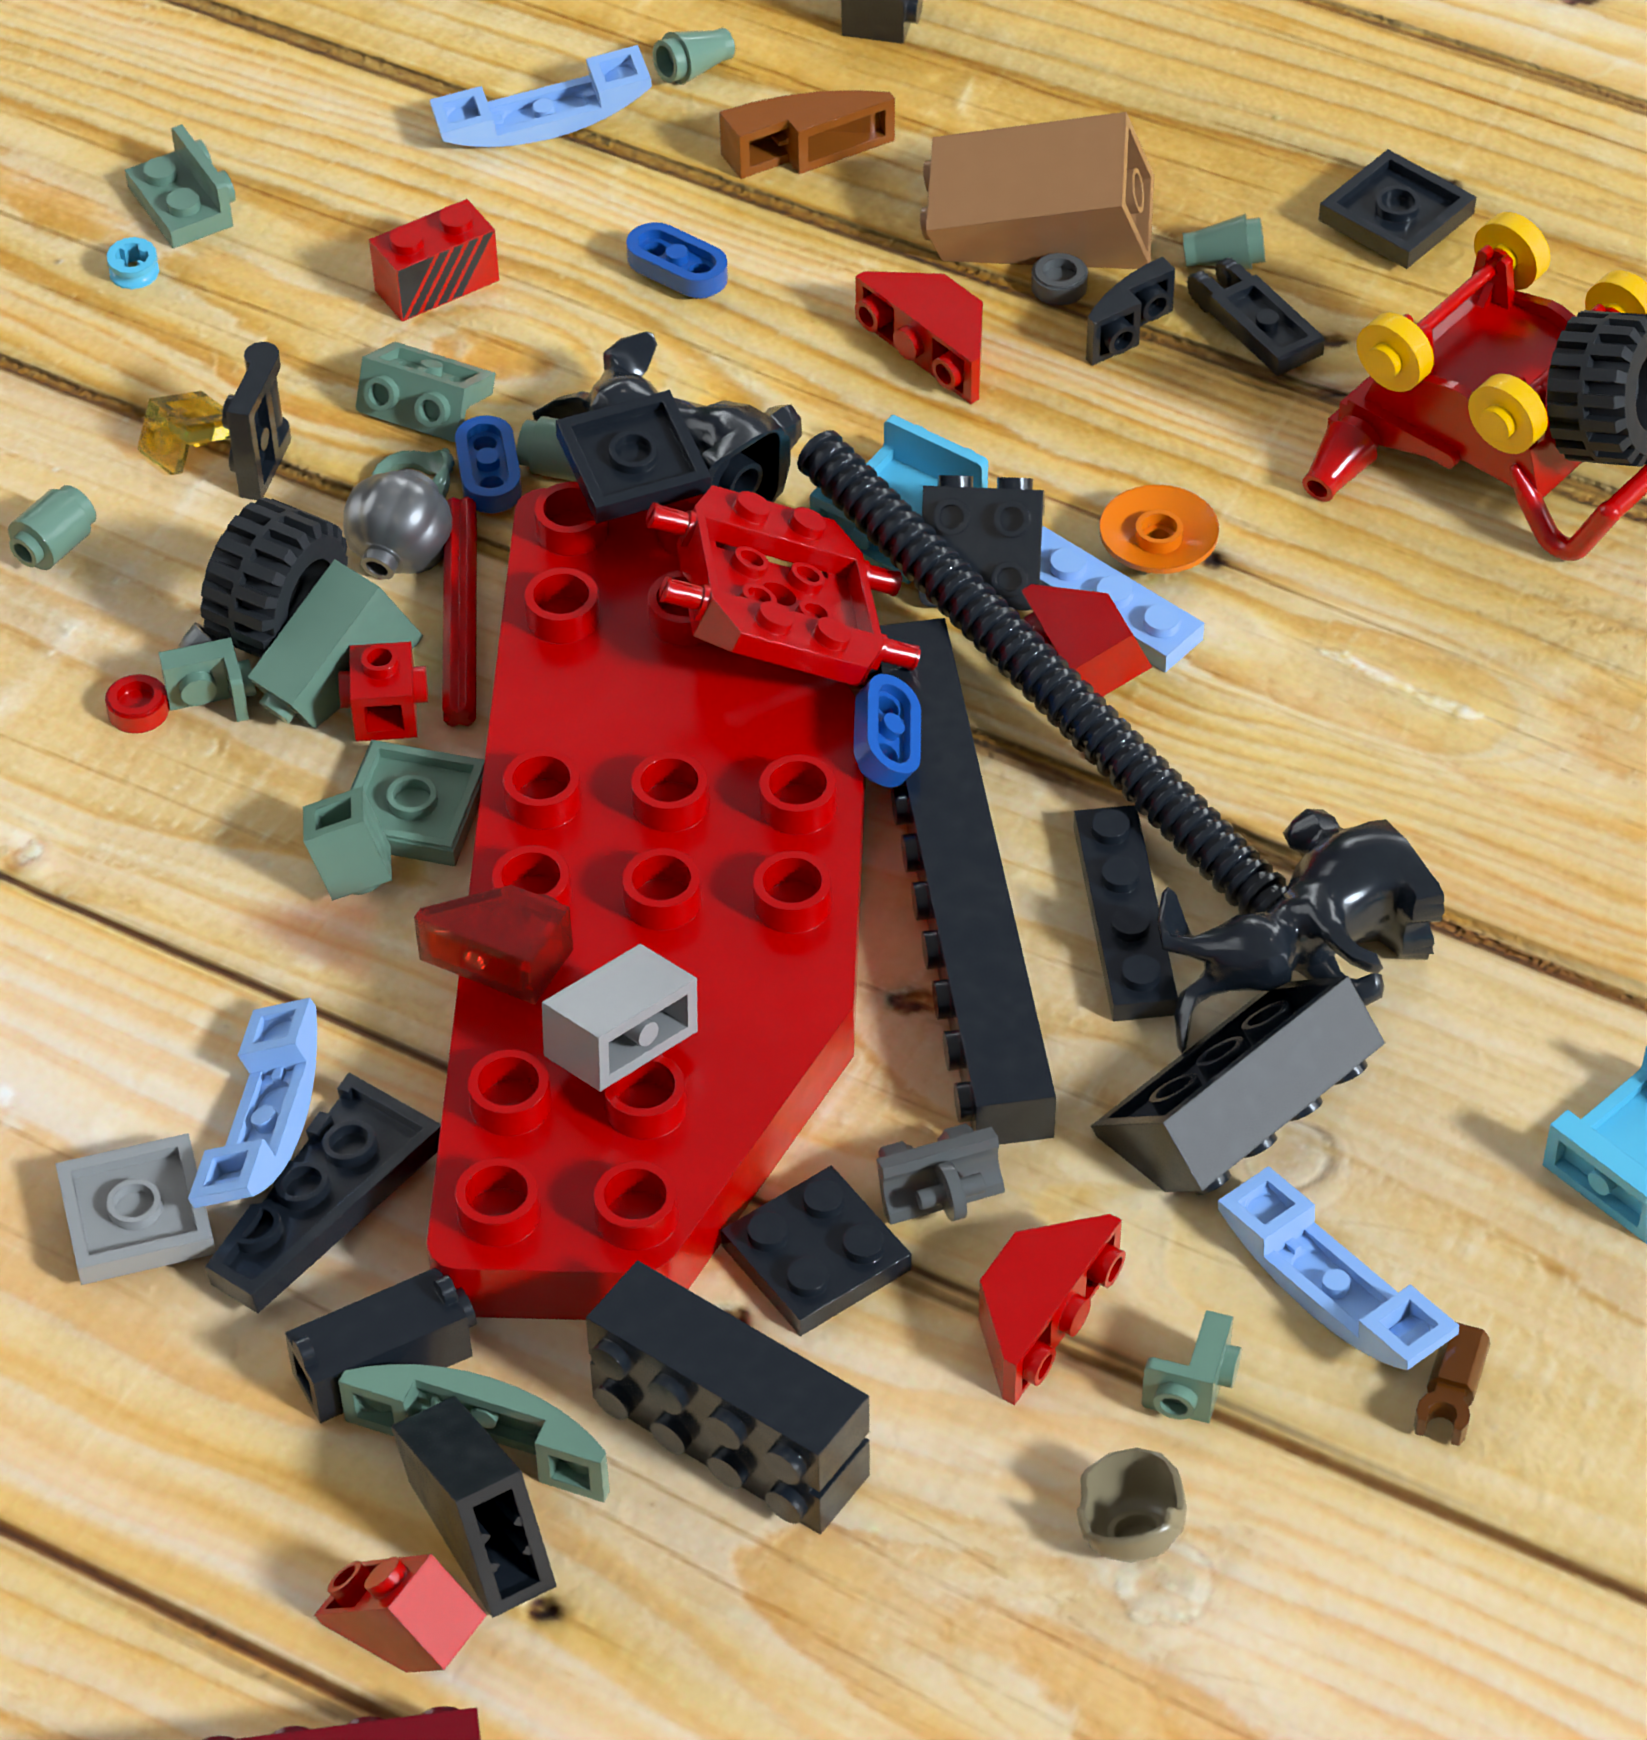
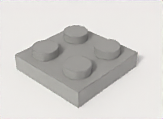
M189 1133L55 1163L81 1285L215 1254L216 1250L206 1206L194 1208L188 1200L197 1174Z

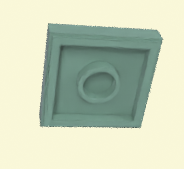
M371 740L350 790L363 787L391 845V855L456 866L479 808L485 760Z

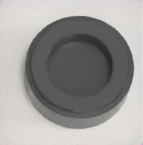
M1053 253L1041 257L1034 263L1032 267L1031 288L1033 294L1039 300L1051 305H1069L1079 301L1086 294L1088 269L1081 259L1066 253Z

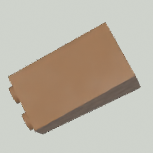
M1127 112L932 137L931 160L925 161L923 167L924 183L928 192V207L921 208L920 225L924 239L932 241L942 261L1034 265L1043 256L1053 253H1066L1081 259L1087 267L1139 269L1151 262L1154 173Z

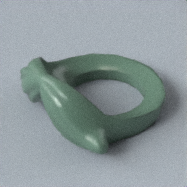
M448 448L434 452L400 451L387 456L378 463L372 476L401 469L412 468L420 470L426 474L436 475L433 481L438 486L439 493L446 498L450 486L449 474L453 471L452 467L455 465V462Z

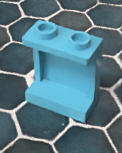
M891 415L884 422L883 446L866 463V465L871 466L877 471L878 476L888 482L889 488H893L900 494L901 500L908 502L912 506V510L921 516L923 486H937L938 475L973 476L974 488H988V460L984 456L896 415ZM817 487L810 494V509L823 517L835 520L863 553L864 560H868L871 565L902 573V570H899L891 563L890 558H887L879 551L878 546H875L868 540L867 534L860 532L856 528L855 523L848 520L844 516V512L833 505L832 499H828L821 493L820 488ZM902 573V582L910 584L911 581Z
M1647 1046L1641 1068L1582 1119L1567 1110L1550 1124L1543 1160L1544 1167L1646 1244Z

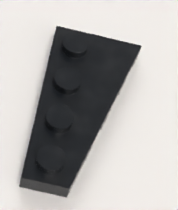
M348 1073L337 1088L340 1098L329 1113L320 1111L306 1129L308 1141L293 1161L289 1160L282 1173L273 1182L274 1187L261 1204H251L206 1264L205 1268L211 1285L256 1313L262 1311L438 1152L440 1123L357 1076Z

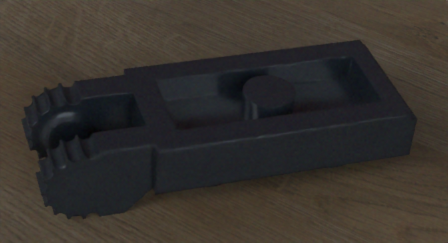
M1228 257L1216 264L1215 275L1220 285L1212 277H1209L1208 273L1205 274L1204 271L1195 272L1187 277L1188 293L1191 295V299L1195 301V304L1198 303L1205 313L1209 312L1276 376H1280L1323 355L1325 343L1323 335L1258 275L1252 276L1242 265L1237 264L1236 260L1229 259Z

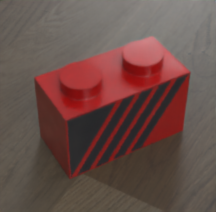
M468 199L449 205L369 239L375 291L402 322L500 281L495 229Z

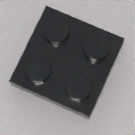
M1387 149L1320 203L1318 220L1408 269L1475 213L1476 196Z
M670 390L556 420L557 439L596 524L649 510L653 502L663 506L703 495L711 487V475Z
M832 1165L721 1229V1246L800 1336L912 1270V1254Z

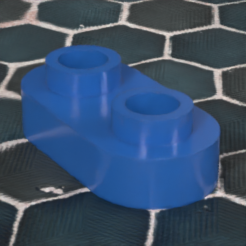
M652 222L634 228L627 236V260L629 266L637 273L683 295L697 299L707 298L722 291L728 282V265L725 253L718 247L665 223Z
M477 416L466 420L458 427L455 433L463 496L472 498L476 503V510L479 512L499 513L506 511L516 505L522 495L521 474L513 430L505 420L495 416Z
M878 674L858 692L855 698L854 756L861 773L868 780L885 787L900 786L920 765L921 706L916 694L905 682L889 674Z

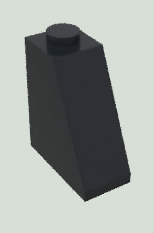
M455 1396L391 1425L410 1485L492 1618L557 1587L521 1470Z

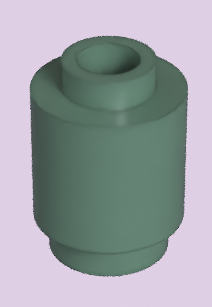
M541 416L538 421L527 419L522 425L518 437L517 456L519 465L529 467L532 474L577 482L556 436V420L558 419Z
M64 485L60 489H50L9 525L10 549L22 564L28 567L49 570L90 534L91 525L96 521L95 509L90 500L73 486Z

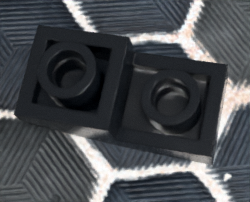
M1163 256L1140 267L1119 281L1099 300L1089 314L1086 360L1092 366L1138 346L1141 325L1173 312L1175 268Z

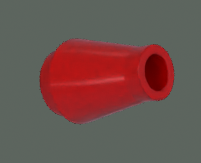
M1351 415L1343 416L1339 421L1330 423L1312 465L1302 480V485L1306 492L1317 500L1329 502L1341 488L1377 459V448L1380 444V439L1375 429L1363 419Z

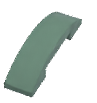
M389 1364L344 1370L339 1380L344 1417L347 1422L394 1436L391 1425L455 1396L496 1443L536 1455L540 1483L605 1503L610 1492L606 1451L593 1436L555 1406L516 1386L464 1370L418 1364Z

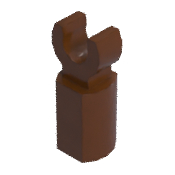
M1456 1322L1459 1325V1334L1438 1348L1427 1384L1428 1394H1425L1418 1402L1414 1430L1416 1435L1424 1436L1427 1424L1431 1419L1437 1417L1445 1418L1454 1426L1451 1444L1460 1446L1465 1440L1470 1420L1469 1406L1472 1404L1490 1347V1338L1484 1329Z

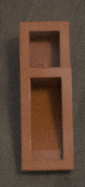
M846 90L792 94L755 101L719 112L721 155L740 179L788 162L798 174H802L895 141V98L890 92Z

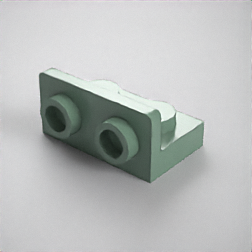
M182 124L171 128L174 152L152 158L147 162L125 169L128 188L173 249L232 227L233 220L230 203L236 200L235 190L228 174L224 170L219 172L216 170L204 142L200 139L194 141Z
M393 342L362 357L356 410L375 418L455 442V433L458 427L465 422L466 409L493 395L496 373L402 343Z

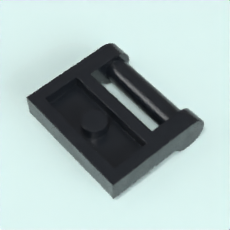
M257 342L247 347L244 352L246 373L235 395L229 394L227 396L222 411V425L224 429L229 430L231 440L229 453L230 471L236 472L239 497L252 500L264 497L291 442L289 422L282 417L277 375L281 367L279 350L274 344L269 342Z

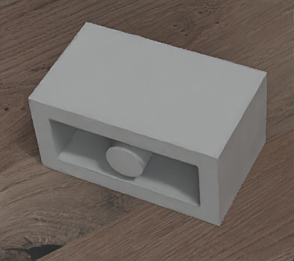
M642 944L635 946L542 1002L544 1056L601 1092L698 1031L697 978Z

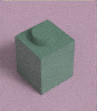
M362 786L303 806V842L332 901L351 894H366L375 890L381 884L392 881L391 845Z

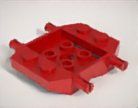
M714 485L698 501L693 511L687 510L683 512L655 502L651 504L646 517V527L679 536L676 545L680 567L689 582H683L666 576L660 586L659 601L688 608L694 637L736 654L854 686L863 684L870 670H877L881 662L903 667L910 671L915 670L921 653L920 646L889 639L886 634L881 633L871 591L874 590L895 597L901 588L902 573L871 565L868 560H864L863 553L835 520L823 517L809 508H791L767 501L762 496L753 492L742 491L739 493ZM716 542L737 548L735 552L716 546ZM766 556L791 562L793 564L790 568L787 566L772 563L768 561Z

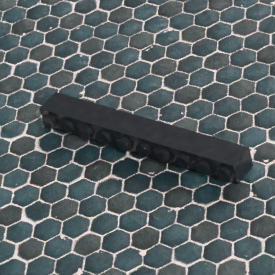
M945 618L880 625L881 633L886 634L889 639L918 645L921 650L920 659L915 670L910 671L903 667L881 662L877 670H870L865 680V685L878 674L895 676L913 690L921 706L920 765L900 786L891 788V801L895 825L906 824L908 834L901 835V849L905 872L917 873L918 882L911 883L914 916L916 921L927 920L929 930L922 931V950L925 967L927 970L937 969L939 980L932 981L937 1020L948 1019L950 1031H943L946 1066L948 1071L959 1070L961 1082L954 1083V1100L959 1123L970 1122L971 1128L974 1131L992 1127L998 1136L999 1145L1054 1138L1055 1089Z

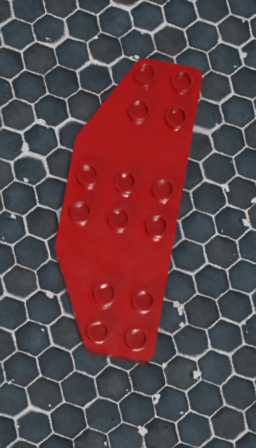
M563 482L549 488L532 490L524 494L515 506L427 1235L430 1269L436 1268L442 1272L443 1276L449 1275L455 1288L462 1287L472 1304L476 1317L586 1320V1316L637 1260L684 1288L689 1289L720 1246L721 1229L739 1219L854 1057L866 777L861 773L854 756L856 697L847 683L736 654L694 637L688 608L659 601L660 586L666 576L689 583L680 567L676 545L679 536L654 528H647L646 517L648 510L596 524L577 482ZM704 494L663 506L683 512L687 510L693 511L695 505ZM716 542V546L735 552L737 548ZM642 944L697 978L698 1031L600 1092L544 1056L542 1002L635 946Z

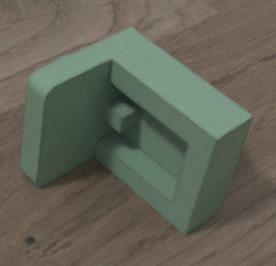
M1206 1310L1189 1366L1155 1357L1148 1358L1144 1369L1142 1405L1146 1408L1157 1410L1162 1415L1172 1419L1183 1420L1189 1418L1210 1423L1220 1386L1233 1388L1240 1364L1242 1347L1231 1345L1233 1316Z

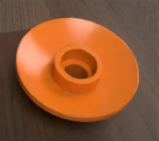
M1145 485L1129 489L1116 496L1107 504L1100 518L1099 533L1102 544L1107 552L1123 565L1146 573L1169 574L1193 568L1210 556L1218 542L1219 523L1214 510L1198 495L1170 485Z

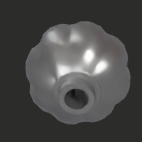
M411 469L379 473L362 480L352 489L344 508V535L350 549L361 557V567L367 573L376 578L391 579L394 573L417 574L430 570L444 557V544L452 531V515L447 500L439 493L438 486L428 476Z

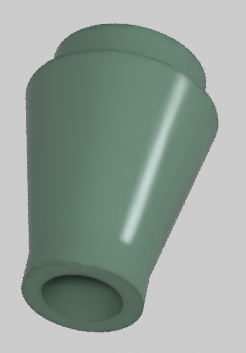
M725 28L707 31L667 32L662 40L654 44L653 62L657 73L665 82L671 83L675 81L677 84L683 85L722 61L732 59L735 54V43L731 33Z
M1245 213L1194 232L1183 233L1186 266L1203 265L1216 267L1219 261L1228 257L1229 259L1236 260L1237 264L1242 265L1245 269H1252V264L1266 262L1260 217L1247 219Z

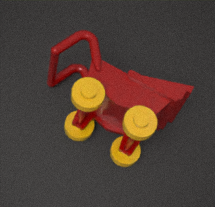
M1502 212L1490 219L1475 235L1474 251L1476 260L1471 277L1422 320L1415 324L1412 316L1409 314L1402 316L1397 313H1383L1378 315L1360 331L1356 341L1357 353L1363 367L1370 376L1340 401L1339 409L1328 418V425L1339 421L1343 416H1356L1369 423L1375 429L1380 439V446L1427 457L1448 469H1452L1461 459L1514 488L1517 502L1533 535L1545 551L1561 560L1576 561L1588 555L1614 524L1647 494V464L1607 501L1602 502L1572 537H1568L1559 531L1543 498L1582 462L1565 459L1564 454H1560L1557 450L1555 439H1552L1547 416V381L1557 340L1561 332L1565 330L1567 322L1575 315L1563 305L1551 299L1517 291L1528 288L1547 271L1550 264V250L1545 237L1530 220L1517 213ZM1611 271L1589 289L1585 298V310L1647 314V282L1628 271Z

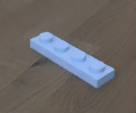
M1042 525L1040 585L1109 593L1150 664L1166 673L1203 640L1204 622Z

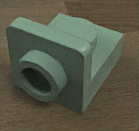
M231 637L158 653L170 711L231 698L237 722L249 720L246 697L256 695V687L248 678L252 671L249 659L237 661Z

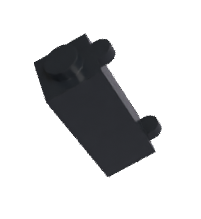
M433 1268L285 1332L292 1373L319 1422L322 1423L344 1413L339 1380L344 1370L389 1364H418L447 1368L473 1356L469 1328L477 1325V1319L472 1304L463 1288H455L449 1275L443 1276L442 1272Z

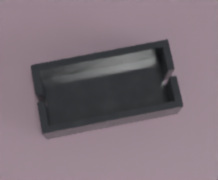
M637 1260L586 1316L588 1348L592 1359L590 1361L593 1398L596 1399L600 1407L616 1419L625 1420L628 1418L648 1430L657 1442L668 1451L675 1454H682L684 1452L706 1465L712 1474L726 1486L734 1489L742 1487L764 1500L769 1508L784 1521L792 1524L800 1522L821 1535L870 1476V1440L866 1438L870 1432L869 1395Z

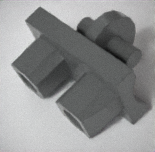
M965 1123L944 1129L942 1135L937 1138L938 1142L913 1148L911 1145L901 1141L881 1147L878 1151L879 1158L876 1161L883 1211L889 1224L892 1225L944 1210L950 1221H956L966 1218L967 1203L1005 1193L998 1160L999 1140L993 1128L988 1127L974 1131Z

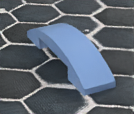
M636 45L586 58L588 76L487 102L483 88L480 86L430 99V104L443 142L474 147L516 146L563 136L613 115L652 87L651 77L640 49Z
M311 998L253 1010L237 1055L249 1072V1077L225 1146L204 1151L188 1197L189 1202L194 1208L254 1197L268 1188L289 1162L304 1128L316 1070L317 1014L316 1006Z
M1269 1166L1218 1200V1210L1230 1228L1275 1282L1322 1325L1361 1352L1390 1366L1409 1370L1459 1334V1325L1411 1284L1397 1292L1315 1223V1204Z

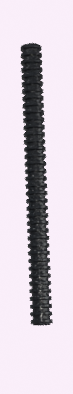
M826 430L821 432L805 444L797 461L799 471L809 476L810 482L820 488L821 493L825 497L832 499L833 505L843 511L844 516L855 523L856 528L860 532L867 534L868 540L875 546H878L879 551L887 558H890L891 563L899 570H902L903 575L911 582L913 581L914 586L920 592L926 594V598L930 603L938 606V611L942 615L949 617L950 623L954 627L961 629L962 635L966 639L974 642V647L979 652L986 654V659L991 664L998 666V670L1003 676L1010 678L1011 684L1016 689L1022 690L1023 696L1031 703H1034L1035 708L1041 714L1047 715V720L1053 726L1059 727L1060 734L1063 737L1072 740V745L1076 750L1084 752L1085 759L1089 763L1097 765V771L1102 776L1109 777L1110 784L1114 788L1122 790V795L1127 801L1135 803V809L1143 816H1147L1148 822L1156 829L1160 828L1161 835L1166 840L1173 841V846L1179 853L1186 854L1187 862L1195 868L1199 867V873L1203 878L1208 881L1212 880V886L1217 892L1225 893L1226 901L1234 907L1239 906L1238 911L1240 915L1266 913L1288 891L1286 878L1278 872H1273V865L1265 859H1260L1259 851L1252 846H1247V840L1241 834L1234 833L1233 826L1228 821L1221 820L1220 813L1215 808L1208 807V801L1202 795L1195 794V788L1189 782L1182 781V775L1174 768H1170L1169 762L1164 757L1157 756L1156 749L1149 743H1144V737L1136 730H1132L1131 724L1127 720L1119 718L1118 711L1114 707L1107 705L1106 699L1102 695L1094 693L1093 686L1087 681L1082 680L1081 674L1077 670L1069 668L1068 661L1060 655L1057 656L1056 649L1050 644L1045 643L1044 638L1038 632L1032 631V626L1026 620L1020 619V614L1014 608L1008 607L1007 601L1002 596L996 595L995 589L990 584L984 583L983 577L978 572L972 571L971 565L966 560L960 559L959 553L952 547H948L947 541L940 535H936L935 529L928 523H924V518L913 511L912 506L908 502L901 500L900 494L893 488H889L888 482L878 476L874 468L866 465L865 459L855 453L848 443L843 442L842 437L836 431Z

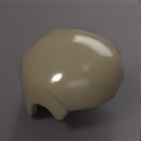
M1137 1447L1111 1452L1086 1468L1081 1475V1504L1077 1508L1078 1522L1083 1538L1089 1542L1090 1548L1101 1556L1128 1563L1164 1554L1182 1533L1187 1511L1184 1488L1178 1469L1162 1453Z

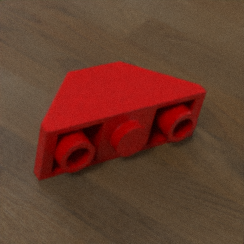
M863 271L855 276V314L860 324L867 331L874 332L897 349L902 357L913 361L936 378L942 387L952 390L969 404L979 400L983 301L943 273Z
M1112 1214L1016 1231L981 1277L979 1288V1323L1003 1400L1015 1405L1030 1383L1038 1386L1044 1381L1053 1365L1056 1356L1055 1348L1066 1334L1073 1337L1082 1328L1090 1311L1091 1298L1099 1287L1109 1288L1117 1279L1126 1257L1125 1251L1120 1249L1122 1219Z

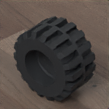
M1584 310L1578 312L1577 316H1573L1567 322L1565 330L1561 332L1549 368L1547 416L1552 439H1555L1556 448L1560 454H1564L1565 459L1578 462L1643 467L1644 464H1647V314Z
M266 497L259 498L255 503L250 502L243 507L240 514L234 516L224 533L220 536L206 568L201 590L202 602L200 609L207 633L212 634V638L216 640L231 637L235 648L262 658L334 559L347 566L346 538L342 537V530L339 526Z

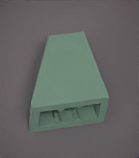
M334 559L250 672L248 678L264 693L259 703L266 710L287 724L296 716L316 729L341 708L338 674L339 671H350L349 645L411 642L413 649L422 639L423 635L378 585Z

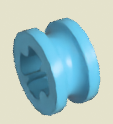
M130 237L115 242L109 248L106 254L110 279L115 285L126 289H137L150 285L157 279L159 274L156 248L151 242L143 238ZM137 261L138 266L129 267V262Z

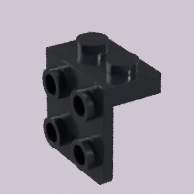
M938 475L937 486H923L922 517L924 518V523L931 525L935 529L936 535L943 537L947 541L948 547L955 549L959 553L960 559L966 560L971 565L972 571L978 572L983 577L984 583L990 584L995 589L996 595L1002 596L1007 601L1008 607H1012L1015 610H1032L1021 590L1031 584L1040 585L1045 491L1033 490L1032 478L997 477V488H974L973 476ZM919 591V599L924 605L938 607L927 600L925 593Z

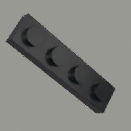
M1135 805L1074 811V832L1112 1020L1114 1022L1174 1016L1178 995L1169 953L1163 950L1157 925L1159 907L1138 811L1135 809Z

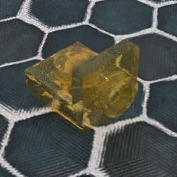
M203 391L150 398L138 442L139 452L170 475L183 473L190 446H204L208 442L230 439L229 430L224 429L222 425L223 406Z

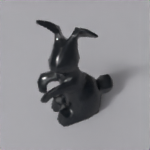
M645 331L620 338L603 352L604 373L594 384L590 393L581 391L558 397L533 411V419L538 421L541 416L562 419L658 393L652 383L642 377L648 371L657 347L654 334ZM674 398L711 475V486L714 485L739 493L742 491L753 492L770 502H774L784 491L790 468L791 449L802 436L801 416L791 404L770 407L763 413L749 404L726 400L705 406Z
M1306 809L1298 814L1283 832L1289 848L1303 856L1295 867L1289 882L1288 891L1266 913L1236 915L1223 924L1196 936H1193L1190 932L1177 894L1169 887L1162 892L1157 918L1162 949L1204 962V971L1199 979L1183 990L1178 997L1174 1019L1177 1047L1180 1052L1183 1053L1187 1049L1194 1008L1210 996L1229 991H1272L1290 982L1294 970L1308 980L1343 977L1346 975L1341 972L1334 956L1338 954L1349 964L1372 973L1359 979L1350 978L1362 1002L1367 1006L1383 996V978L1381 974H1378L1383 969V966L1376 953L1360 947L1357 943L1380 941L1392 950L1399 959L1427 960L1429 954H1434L1433 945L1435 942L1429 922L1442 921V916L1445 912L1444 893L1439 882L1426 867L1408 840L1386 819L1369 821L1355 827L1343 829L1339 826L1335 817L1325 810Z

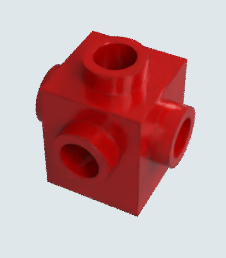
M396 642L349 645L350 671H339V696L341 708H351L356 742L418 738L417 703H428L426 666H414L412 643Z

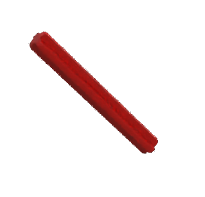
M466 496L462 499L451 497L447 500L452 515V531L444 544L442 710L443 721L451 727L459 724L468 727L476 720L477 513L475 501Z

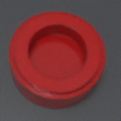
M134 674L125 676L114 682L105 695L109 721L115 728L126 733L138 734L151 731L160 726L166 720L169 713L165 686L157 678L149 675Z

